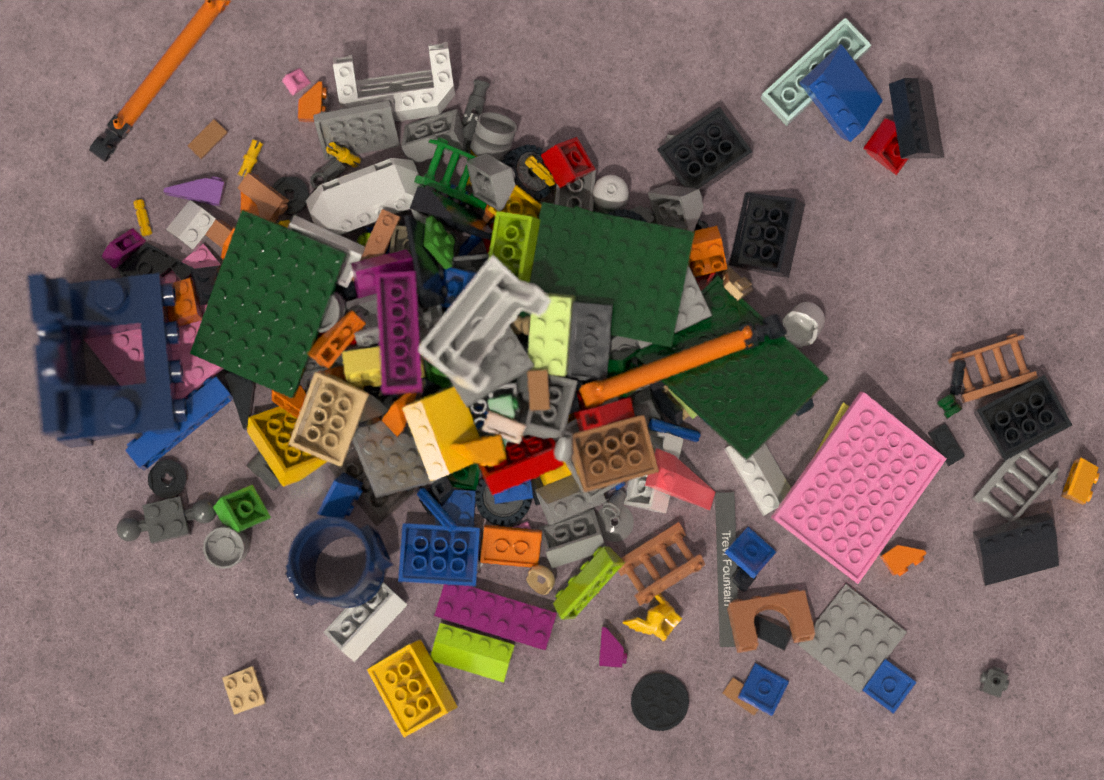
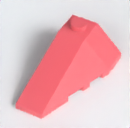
M656 449L654 455L659 472L649 474L645 486L710 510L716 492L676 456Z

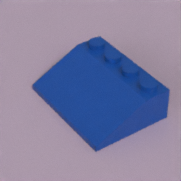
M842 44L799 82L836 133L842 139L849 142L865 129L883 101Z
M402 523L398 581L476 586L481 529L456 527L450 532L440 525Z

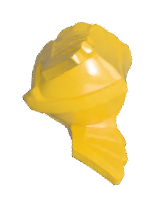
M660 593L655 596L659 605L648 610L646 621L636 617L623 620V624L629 626L630 629H634L636 632L647 633L648 635L654 634L664 642L675 626L682 620V617L676 613L674 608Z

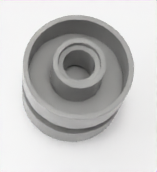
M485 112L480 114L470 144L472 152L477 156L487 153L495 159L503 161L505 155L510 152L517 130L516 123L500 113Z
M226 525L211 531L205 538L203 544L204 555L213 566L230 568L243 561L247 556L250 547L249 539L243 530L237 532Z

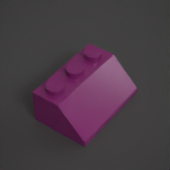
M407 249L351 263L358 299L377 293L376 274L415 271L412 256Z

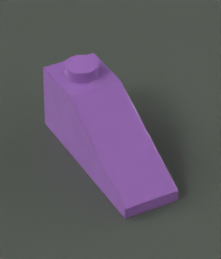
M211 176V179L203 178L164 188L163 192L168 196L221 207L226 184L222 182L221 178Z

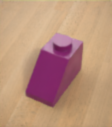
M132 228L111 241L101 257L115 270L132 256L146 240Z
M602 627L599 666L622 668V665L627 662V653L624 652V648L606 627Z

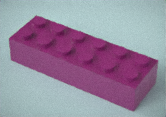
M415 271L376 274L382 393L422 392L420 352H418L420 344Z
M444 584L434 616L546 651L557 613L471 586Z

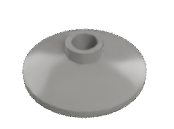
M625 506L622 507L620 515L615 518L618 520V525L613 526L611 524L612 519L604 515L602 507L596 517L603 538L611 542H617L628 537L634 525L633 516L629 509Z

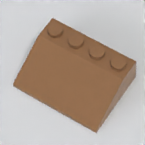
M638 415L587 431L572 433L573 456L571 458L584 492L659 472L644 415Z

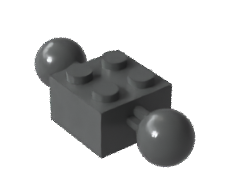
M179 496L142 505L145 520L138 521L133 517H125L118 522L116 531L122 540L128 542L136 540L141 532L148 531L150 543L152 544L190 536L191 532L188 521L195 519L203 524L211 522L216 516L213 508L215 504L208 499H200L195 502L191 509L185 510L183 498Z

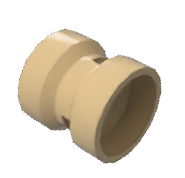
M518 315L517 319L511 323L513 333L516 335L522 333L529 335L531 316L524 318Z

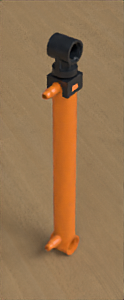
M205 0L117 115L114 114L107 123L108 128L104 131L106 136L104 138L98 136L89 148L90 152L104 162L109 160L111 157L109 155H112L116 150L113 144L115 142L120 143L121 138H126L137 119L217 16L226 9L225 6L230 4L231 0Z
M778 313L763 319V325L761 326L759 323L753 324V326L752 323H748L738 327V330L609 379L588 383L580 388V392L586 407L593 408L601 405L605 400L744 348L749 350L757 347L758 340L759 342L765 341V336H768L770 340L783 337L787 334V329L781 315Z

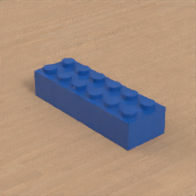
M217 377L208 378L200 390L197 391L195 389L187 396L189 398L186 400L188 420L179 422L180 432L155 434L152 431L142 432L143 436L138 440L135 438L127 444L128 448L125 451L140 469L144 471L233 400L232 394Z

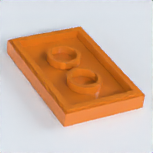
M484 525L480 563L529 568L537 566L542 530Z

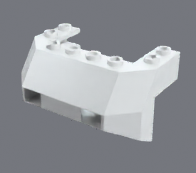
M448 43L428 44L432 70L356 80L352 55L341 58L333 57V68L341 108L347 109L357 107L358 105L374 104L378 101H390L394 122L441 114L455 96Z
M390 158L319 185L306 200L313 223L341 235L377 221L382 209L392 214L409 209L417 187L424 188L422 185L414 182L416 175L419 176L413 160ZM412 210L414 218L426 224V218L428 217Z
M492 255L420 345L418 352L461 387L479 393L485 389L487 382L490 380L488 375L478 372L480 369L478 366L481 364L484 356L493 349L496 341L505 334L507 327L517 319L521 310L540 316L546 312L551 300L537 286L518 280Z

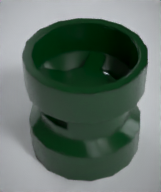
M953 393L937 402L938 407L943 409L946 419L963 409L955 401L956 397Z

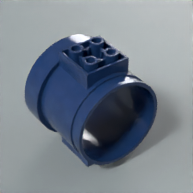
M326 517L307 524L295 536L289 549L288 564L285 565L287 570L285 575L295 588L293 589L295 598L303 603L313 606L321 602L340 608H355L367 603L378 593L385 578V569L393 566V563L377 529L369 524L358 528L344 519ZM343 537L360 538L367 553L366 567L361 579L349 592L335 597L324 596L316 580V563L319 555L327 545Z

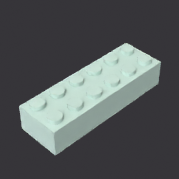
M846 18L762 94L761 100L786 126L813 102L799 82L832 51L842 44L855 63L869 51L871 44Z

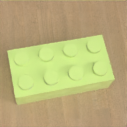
M544 293L551 300V303L548 305L546 312L540 316L531 313L528 357L534 367L528 371L547 370V374L566 376L568 374L572 309L575 296Z

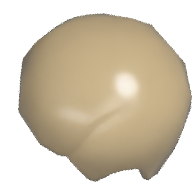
M537 565L528 572L529 575L526 581L535 592L547 595L554 587V574L547 567ZM538 575H541L544 578H546V581L543 584L537 582Z

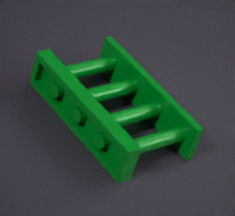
M429 139L428 143L437 146L427 174H424V177L416 175L414 182L424 187L426 185L437 189V192H443L451 198L460 200L462 203L485 210L487 203L474 196V192L470 196L465 194V187L469 179L467 164L463 170L458 187H455V189L450 188V180L459 156L467 160L475 158V156L448 145L449 141L445 139ZM445 149L452 152L444 177L438 183L435 181L434 175Z

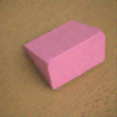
M300 68L287 74L282 80L292 96L311 83Z

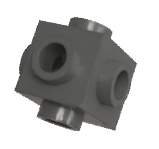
M993 666V669L988 668L986 671H983L980 677L982 684L979 691L995 697H1001L1002 692L1006 691L1009 685L1008 675L1004 674L1005 670Z

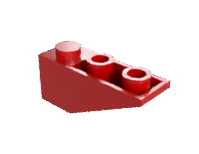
M630 398L574 412L579 431H587L635 416Z

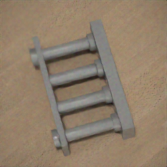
M416 282L419 331L432 328L434 325L430 312H423ZM377 293L346 302L348 311H353L364 322V316L376 314L378 321ZM365 324L359 332L354 333L358 348L379 343L378 326L367 329Z
M1027 449L1004 461L972 499L976 503L981 501L987 502L1008 522L1018 520L1020 515L1048 483L1052 485L1059 477L1057 475L1059 469L1055 468L1050 472L1029 454ZM1018 458L1025 459L1045 477V480L1039 486L1016 467L1015 462ZM1006 472L1012 473L1033 492L1027 500H1024L1004 482L1002 477ZM994 486L996 488L999 487L1021 506L1014 515L991 496L990 491Z

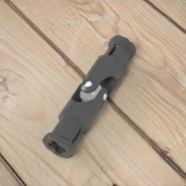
M474 80L473 82L475 84L472 95H469L461 123L464 144L463 149L460 150L466 153L469 151L478 117L483 111L487 88L490 87L489 83L481 80ZM473 108L475 109L476 114L471 113Z

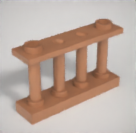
M383 209L381 210L360 261L386 254L391 243V236L395 227L399 225L401 216Z
M1015 333L1007 336L1005 341L963 354V351L952 354V358L948 360L949 364L957 359L963 360L974 356L984 383L982 385L983 388L976 390L972 386L965 366L963 378L965 394L961 395L963 403L1013 388L1038 378L1036 371L1030 373V370H1027L1018 341L1024 339V335L1018 336ZM1011 344L1020 371L1018 373L1019 377L1012 378L1011 375L1009 376L1000 347ZM990 350L994 353L1002 377L1000 379L1001 382L997 384L990 380L982 353Z
M679 522L621 558L625 564L618 570L620 576L627 574L639 593L634 596L639 605L649 603L653 597L688 575L700 571L706 565L701 554L694 557L683 541V537L686 534ZM672 544H677L688 561L680 567H677L666 550ZM656 554L661 555L671 570L669 574L662 578L650 561V558ZM640 564H644L655 581L647 588L644 587L634 572V568Z

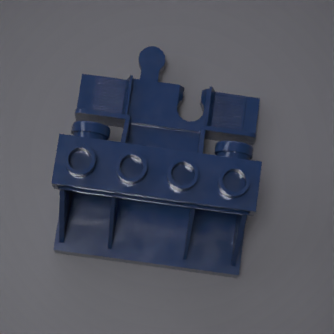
M44 273L27 274L31 322L36 325L39 336V343L34 346L42 434L49 438L56 437L57 442L69 448L92 446L93 441L148 431H152L155 434L180 432L179 422L187 421L188 413L185 398L176 399L175 383L184 382V372L181 359H172L171 345L180 344L178 322H169L167 308L168 306H176L174 283H165V279L159 273L68 283L63 277L49 278ZM141 329L146 383L125 386H87L83 340Z

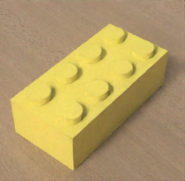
M380 347L342 352L345 376L348 383L359 389L367 385H382ZM420 353L421 378H423L425 374L422 354Z

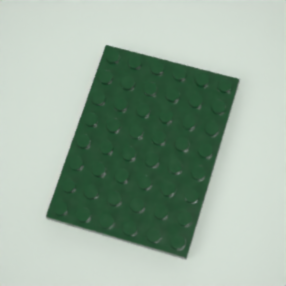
M542 202L539 215L540 227L529 284L537 286L544 293L575 296V301L613 304L611 335L672 347L695 232ZM521 310L519 316L525 318L526 316H531V313Z
M241 210L190 354L285 396L295 398L310 358L308 352L315 344L348 253L247 210Z
M717 276L701 291L712 316L676 332L672 347L651 344L644 347L636 355V358L643 365L737 331L738 327L748 323H752V326L759 323L761 326L763 325L762 321L764 318L744 299L737 300L724 288L723 280ZM765 336V341L759 342L758 340L757 347L749 350L744 348L660 381L742 458L748 461L829 381V377L784 336L775 340H770L768 336Z

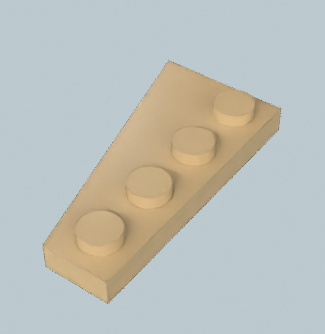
M728 264L727 269L722 270L724 288L737 300L751 293L753 290L751 287L752 283L746 277L741 278Z

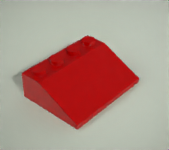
M525 435L522 436V441L519 444L507 442L504 452L505 458L499 460V464L481 466L480 463H477L488 489L494 495L513 486H518L530 479L537 478L542 474L554 471L564 466V463L555 457L554 449L556 443L553 438Z

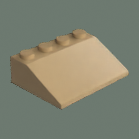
M324 371L315 372L289 445L342 467L369 394Z

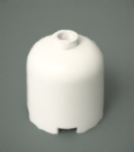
M603 176L597 180L593 187V205L600 213L607 215L615 210H623L628 205V186L619 176Z
M801 302L794 306L783 319L787 329L786 339L799 348L813 344L825 323V316L821 308L811 302Z

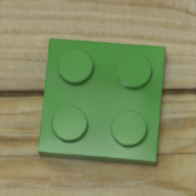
M430 216L426 218L424 246L445 269L452 267L454 257V238L446 232L441 222Z

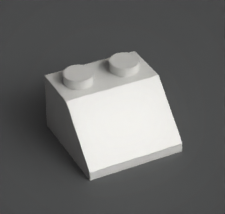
M189 200L166 230L195 252L207 240L208 237L205 234L215 221V218Z

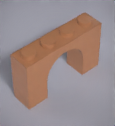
M247 173L237 188L256 203L259 216L277 223L276 219L278 216L282 215L288 207L287 203L289 200L254 173ZM215 219L205 235L223 248V243L233 228L223 220Z
M794 589L785 594L777 592L770 594L768 597L754 596L750 600L736 599L729 603L727 611L737 653L757 649L759 643L754 626V618L765 610H774L786 617L794 643L810 641L815 636L805 590L799 591Z

